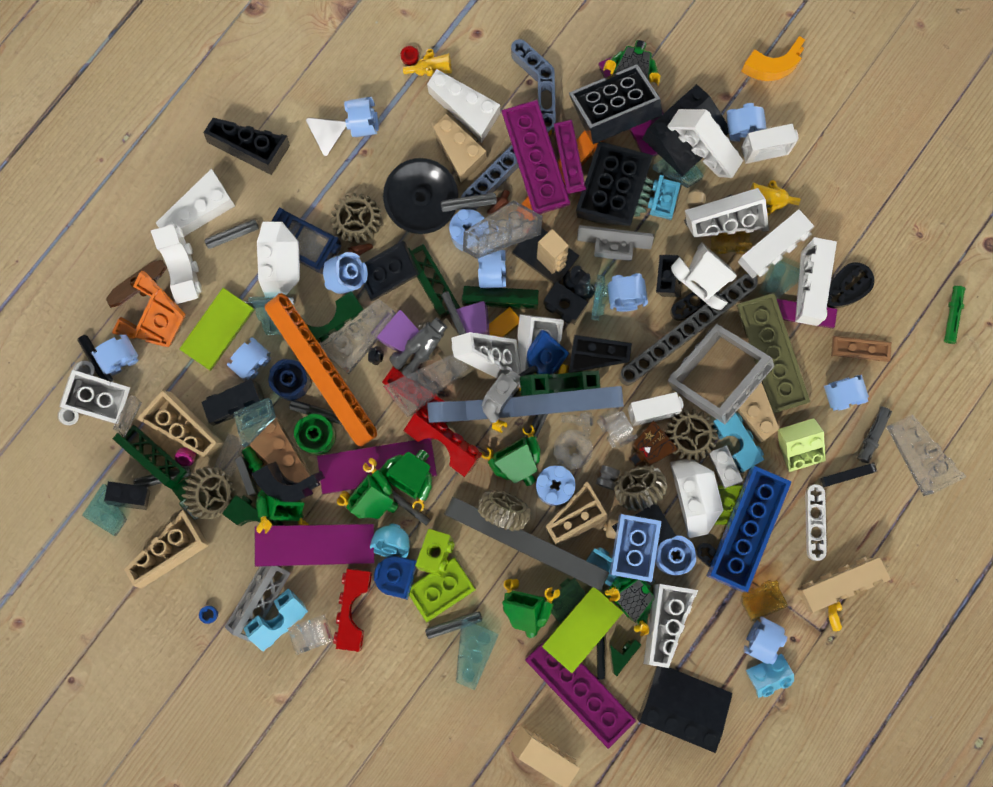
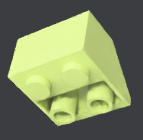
M814 418L778 430L779 446L789 472L826 461L824 431Z

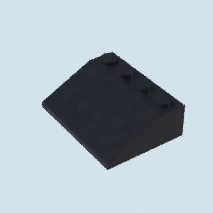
M638 64L569 92L582 125L593 144L662 116L661 99Z
M697 84L649 126L642 138L682 177L703 157L695 155L691 151L692 146L687 141L682 142L678 138L680 134L676 130L671 131L667 127L679 109H705L710 112L711 117L720 126L724 135L727 136L729 134L728 124L712 98Z
M598 142L585 181L586 190L582 191L576 208L577 218L595 223L631 226L653 155Z
M656 666L637 720L647 726L716 753L723 734L733 693L672 668Z

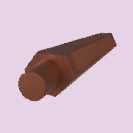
M504 189L501 196L496 197L497 203L491 205L486 213L494 215L509 204L507 199L510 192Z
M367 243L348 247L347 252H353L360 256L372 249L373 245Z

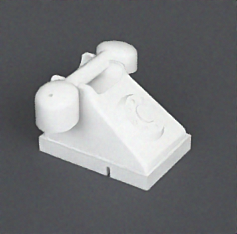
M701 242L697 247L689 268L680 257L671 266L674 276L711 308L721 310L728 303L715 293L728 282H732L737 275L726 262L704 243Z
M80 361L74 365L68 377L59 407L61 409L58 412V419L64 425H73L79 419L78 413L119 424L130 387L93 376L95 370L93 364L89 361Z

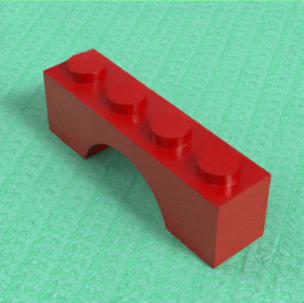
M423 408L414 413L403 430L417 442L427 438H433L442 442L450 455L449 466L463 477L472 471L483 455L476 446L466 442L460 434L454 433L444 422L429 423L428 410Z
M347 569L346 573L343 572L342 584H344V592H341L339 596V604H342L341 612H338L336 617V624H339L338 632H335L333 639L336 649L362 651L364 630L354 623L351 611L354 601L361 594L370 592L372 572Z

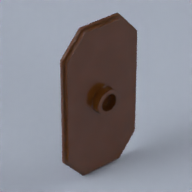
M158 260L149 263L116 286L106 298L109 307L120 306L138 293L143 297L146 296L145 293L133 287L139 273L145 271L156 281L161 278L167 269L164 261Z

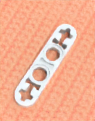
M814 484L809 486L805 492L806 552L811 560L820 561L825 558L827 553L825 490L821 485ZM814 488H816V491L820 493V495L816 496V502L820 501V504L811 505L810 501H815L811 491H814ZM813 507H817L820 510L819 518L811 516L810 512ZM813 527H818L821 530L820 537L814 538L811 535ZM821 540V544H817V549L821 550V554H818L816 558V555L812 554V550L816 548V543L811 544V541Z

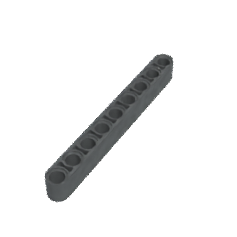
M749 274L743 275L718 295L728 302L721 311L711 308L707 304L631 361L620 372L619 379L624 385L635 383L739 303L755 289L758 284L757 278L752 279ZM743 281H749L751 288L745 287ZM734 292L737 299H731L728 293ZM699 315H705L708 321H700ZM684 326H690L693 333H686ZM669 338H676L678 340V344L672 345L669 342ZM654 349H661L663 351V356H656L654 354ZM646 360L648 367H640L639 361ZM624 372H631L634 378L631 380L626 379Z
M452 497L444 515L600 591L609 575V572L521 529L519 531H511L492 525L491 522L486 521L485 518L480 516L478 508L455 497Z

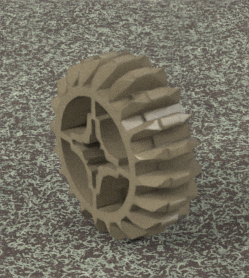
M353 193L352 198L346 195L345 201L339 199L340 205H334L336 210L331 212L334 216L331 218V222L334 223L332 227L334 230H337L336 234L338 236L342 235L341 238L344 241L348 238L349 243H352L355 239L359 244L360 239L363 238L364 242H367L366 236L369 235L370 238H373L372 231L377 233L378 228L376 226H381L379 221L382 218L381 214H379L380 209L375 207L376 202L371 201L369 196L364 199L363 194H360L358 198L355 193ZM354 206H362L359 209L352 208ZM345 212H347V213H348V218L345 220V223L342 225V217H343V214H344ZM370 212L371 219L368 225L366 226L364 219ZM352 214L354 216H357V218L359 216L360 222L358 220L355 221V219H353ZM356 227L361 229L358 231H351L353 228Z
M686 409L684 415L680 412L677 415L678 418L675 416L671 418L673 423L669 422L667 424L672 430H666L665 434L671 435L668 438L677 447L673 454L675 455L680 452V459L687 455L686 459L691 460L693 455L694 460L698 461L699 455L704 459L706 457L705 452L708 454L712 452L709 447H716V444L711 440L715 441L718 439L717 436L712 435L718 430L711 429L714 422H707L710 419L709 415L702 418L703 411L696 415L697 411L693 409L690 415L689 410ZM691 420L700 423L704 429H697ZM685 421V432L676 435L678 425ZM690 431H692V433L694 432L695 434H698L693 438V440L688 438V436H685ZM706 436L704 446L698 450V438ZM678 440L686 441L691 450L681 446Z
M638 465L635 469L631 468L629 472L625 471V475L619 476V480L615 482L616 486L614 487L615 497L623 508H627L628 511L633 509L635 512L638 509L643 511L646 507L650 508L653 504L657 505L658 500H663V495L666 494V489L668 488L664 474L653 465L650 467L647 465L640 467Z
M203 467V469H196V473H191V479L185 480L188 485L182 487L186 490V493L181 496L186 498L183 504L188 506L187 510L192 512L193 516L211 520L214 517H220V513H223L225 507L229 505V500L233 499L230 493L234 490L230 488L233 483L228 481L230 476L224 474L225 471L219 470L216 467Z
M489 490L479 500L478 512L481 514L480 516L485 518L486 521L491 522L492 525L498 526V528L519 531L524 529L530 519L531 512L530 508L527 507L528 505L510 493Z

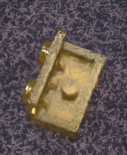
M737 231L735 234H727L726 232L711 236V250L716 251L717 254H726L728 252L745 254L752 248L750 232Z
M771 580L761 584V587L756 589L749 588L748 592H743L741 595V603L751 622L760 619L761 616L765 617L788 606L779 589L778 580L773 582Z

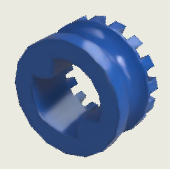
M205 606L199 612V619L205 624L213 623L218 617V612L213 606ZM210 609L213 611V618L206 620L203 614Z

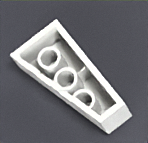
M436 69L427 83L428 93L482 143L500 115V104Z
M679 109L667 126L671 131L676 130L680 134L678 138L682 142L687 141L692 146L691 151L695 155L703 157V162L718 177L733 178L743 162L739 152L730 143L729 138L724 135L720 126L711 117L710 112L705 109Z
M798 209L739 259L738 263L752 279L757 275L761 277L769 270L768 266L772 263L776 265L783 259L782 255L786 252H792L798 246L797 243L801 240L805 241L811 236L812 233L810 231L814 225Z

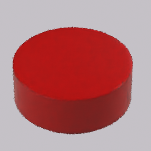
M406 46L402 49L400 53L402 62L408 66L415 65L419 60L418 50L413 46Z

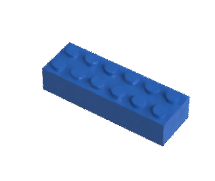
M757 466L749 469L706 575L707 577L738 591L748 592L791 481Z

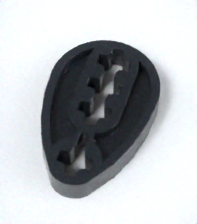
M858 262L845 265L830 283L827 306L829 308H841L865 297L873 289L875 282L871 269ZM865 272L864 277L849 290H845L846 285L851 283L860 273ZM839 293H841V296L837 299V302L835 301L833 303L831 301L832 297H835Z

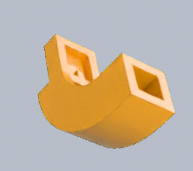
M799 36L788 53L778 58L767 57L754 49L744 63L741 72L761 81H775L788 76L796 69L802 59L800 55L805 49L802 47L805 39Z

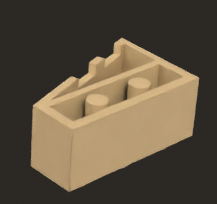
M446 114L433 126L434 134L444 154H446L452 169L455 171L460 184H462L487 159L486 150Z
M761 382L736 411V413L738 412L741 415L743 424L750 430L758 443L765 441L779 430ZM733 391L727 394L723 399L726 401V399L732 394Z
M588 481L546 525L547 532L556 547L607 520V513Z
M520 726L508 745L519 760L562 787H569L580 769L575 764L576 759L568 753L563 755L559 752L560 749L552 743L547 744L541 736L531 733L522 726Z

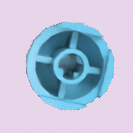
M391 523L377 529L371 540L370 549L374 548L373 552L388 558L400 555V557L406 558L410 549V539L408 534L401 529L400 525Z

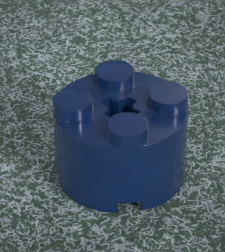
M282 359L276 362L270 369L269 386L278 396L285 400L292 401L303 397L311 386L309 374L298 361ZM291 377L292 382L289 383L287 378Z

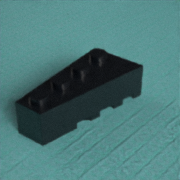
M212 118L203 132L207 143L270 175L273 174L290 147L287 135L272 134L271 131H260L250 126H239L237 123Z

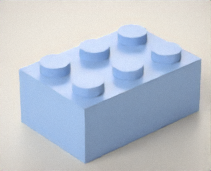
M624 514L619 515L610 575L652 582L661 521Z

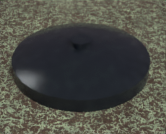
M426 158L407 160L398 165L385 182L383 201L386 212L398 227L414 234L435 232L444 227L456 211H442L441 201L458 198V189L451 173L434 160Z

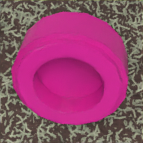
M182 447L177 450L175 461L181 466H191L195 460L196 453L187 447Z

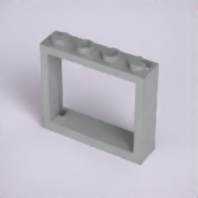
M716 324L708 330L705 338L696 344L694 351L684 358L681 366L670 375L668 382L674 391L723 424H726L774 368L772 357ZM721 337L759 362L721 407L718 408L682 384V382Z

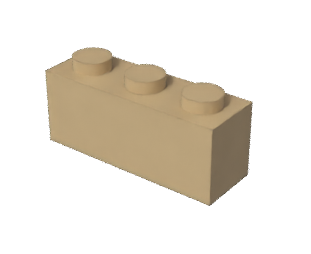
M552 229L538 242L537 259L552 274L556 271L560 272L566 266L565 262L569 245Z

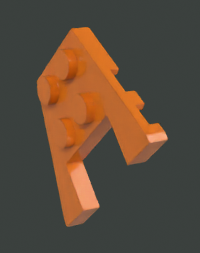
M141 271L133 287L151 297L138 325L120 317L112 333L127 335L128 338H139L148 343L170 347L186 314L145 271Z

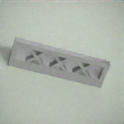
M260 566L225 628L232 635L251 642L245 634L241 633L243 628L255 618L252 613L257 607L261 606L262 611L259 616L265 619L274 603L273 601L276 600L288 579L290 572L279 566ZM276 571L283 573L280 580L273 583V576ZM271 589L272 594L270 597L263 600V593Z

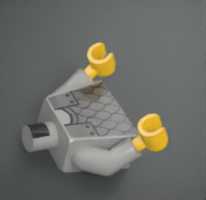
M513 371L506 375L502 373L486 393L481 405L483 412L492 423V429L503 433L501 430L502 426L507 428V423L499 420L498 415L518 388L521 391V376Z

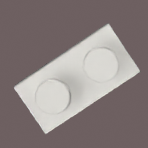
M727 446L716 449L708 454L724 489L743 481Z

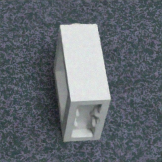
M793 124L748 133L741 146L745 164L789 155L798 141V132L796 129L794 130Z
M677 392L632 402L627 408L631 425L634 427L672 418L673 416L676 417L682 411L683 401L681 396L678 397Z

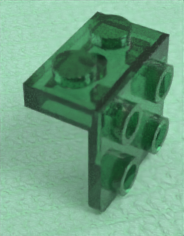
M569 578L565 579L560 584L559 597L552 601L554 605L551 613L560 624L586 595V592L575 578L571 580Z

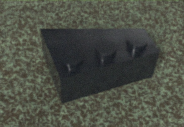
M574 335L568 373L628 363L630 361L632 343Z
M252 378L224 392L208 396L205 401L201 402L208 423L213 426L267 406L260 384Z

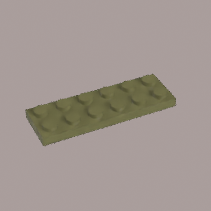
M775 293L737 304L736 306L749 344L772 357L774 368L762 381L773 414L810 403ZM754 358L755 364H757L759 361Z

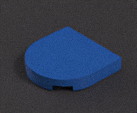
M541 330L528 349L527 364L529 368L533 365L537 366L538 372L535 374H554L564 362L569 352L545 330Z
M390 556L376 566L374 571L376 586L386 595L408 600L417 561L398 556Z

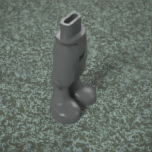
M436 317L432 322H428L412 339L407 340L405 350L402 353H392L390 361L396 369H401L406 364L408 358L415 353L416 355L413 360L402 370V374L411 380H417L420 377L419 364L429 360L431 353L444 336L443 332L447 326Z

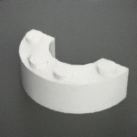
M172 224L151 230L156 248L161 252L169 271L170 288L175 303L179 304L199 298V293L202 292V287L196 272H199L197 262L192 260V247L190 243H186L181 227Z

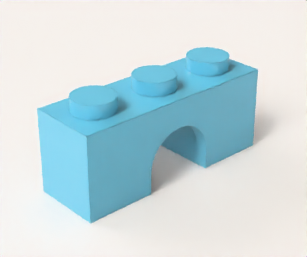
M738 412L726 424L717 419L713 421L714 425L712 427L718 430L716 433L720 440L727 436H733L739 440L740 449L732 458L740 473L764 460L762 449L753 442L752 439L754 437L750 430L745 429L743 426V419Z
M289 588L273 601L279 611L274 619L264 620L258 615L243 628L247 638L262 651L272 646L282 634L286 633L292 625L301 620L308 612L303 601Z

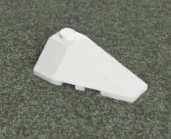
M520 314L518 354L521 372L529 368L527 352L541 330H545L560 344L564 324L563 319Z

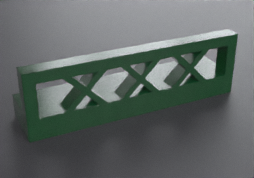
M422 244L413 250L408 248L420 274L417 276V279L440 319L448 316L450 313L442 305V294L435 293L433 289L434 283L443 285V293L449 292L455 308L459 309L458 302L425 245ZM422 250L426 255L424 263L417 261L414 256ZM425 267L434 269L433 278L426 277L424 274Z
M464 286L462 305L469 306L484 301L487 307L538 310L539 290Z
M135 425L124 436L117 433L112 438L163 485L172 490L188 472ZM137 432L139 434V442L131 443L129 439ZM144 445H152V454H144ZM164 456L165 465L157 466L156 457ZM170 468H178L180 470L174 479L170 477Z

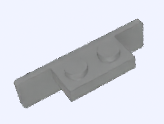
M579 225L577 241L595 243L594 257L632 261L633 248L651 249L654 234L583 225Z

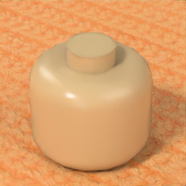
M695 189L688 193L687 207L689 209L706 204L704 192Z
M610 519L608 524H604L603 531H606L605 535L607 538L615 539L616 533L612 526L618 523V520Z

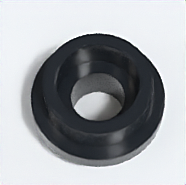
M376 346L370 348L368 361L373 365H379L383 361L384 352L381 350V347Z

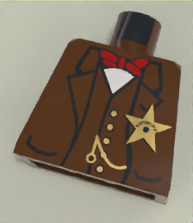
M653 421L633 443L632 447L636 452L628 459L635 467L643 461L648 466H651L675 452L677 447L656 422Z

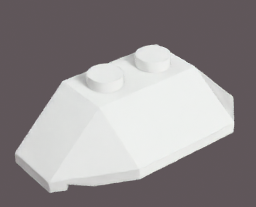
M263 222L257 240L258 281L265 298H274L279 293L287 295L300 280L299 241L283 222Z
M692 459L670 462L688 538L707 535L723 512L714 472Z

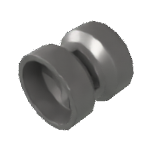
M602 465L600 470L601 476L597 479L596 484L614 490L616 486L615 480L619 477L620 471Z

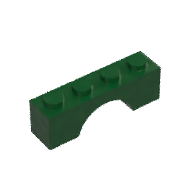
M352 291L335 301L336 313L328 324L321 327H313L306 324L318 343H326L336 332L341 333L348 328L347 325L350 323H356L363 319V315L366 313Z
M599 371L521 376V396L600 388Z
M235 495L222 513V515L238 526H243L253 521L261 522V519H258L256 507L251 504L253 501L245 495L242 497ZM267 518L272 523V526H283L281 521Z

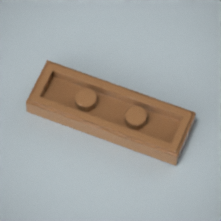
M834 336L832 339L831 356L890 362L892 342Z

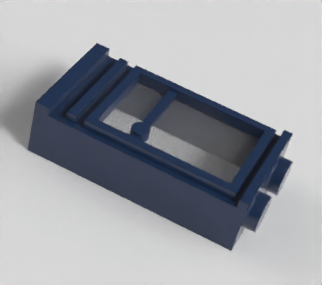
M280 207L271 221L283 222L299 241V263L322 275L324 263L333 258L334 254L337 255L341 249V242L338 237L323 231Z

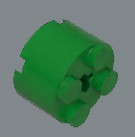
M310 414L297 422L294 429V438L298 446L305 452L312 455H321L327 453L333 447L336 440V431L333 424L324 416ZM317 431L319 433L318 437L314 438L313 436H311L312 433H316Z

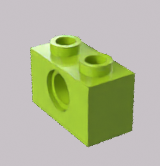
M428 529L415 566L421 571L441 576L442 572H445L447 569V558L449 553H452L455 545L451 535ZM434 550H441L438 557H432Z

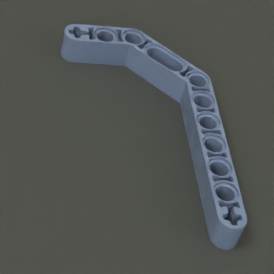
M515 40L511 46V57L538 82V104L544 122L551 123V126L546 127L550 137L555 131L554 123H556L554 68L524 40ZM535 61L537 64L530 65L529 62ZM543 73H548V74H550V76H549V77H544V76H542V74H543ZM545 90L550 91L552 95V107L549 109H544L541 105V93ZM512 145L462 194L461 198L474 196V193L475 196L493 193L519 168ZM506 160H511L513 164L506 165L504 164V162ZM493 173L500 174V177L493 178L491 177V175ZM480 186H486L487 190L480 191L478 190V188ZM472 207V208H466V209L476 210L478 207Z
M622 386L512 397L498 417H521L624 407ZM483 400L427 403L429 423L488 418L481 406Z

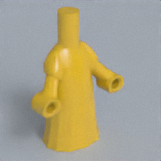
M428 49L423 59H420L417 64L403 67V73H416L419 76L427 74L430 77L438 69L445 74H451L450 54L434 57L433 49Z
M774 180L768 183V187L753 183L750 190L756 188L760 190L766 199V205H773L771 208H767L769 212L767 216H770L777 209H782L787 204L798 206L800 204V198L789 196L788 192L783 188H779Z

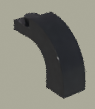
M276 462L267 464L252 473L258 486L268 496L284 502L298 501L313 495L312 490L320 486L319 481L325 479L322 471L301 482L290 481L282 474Z

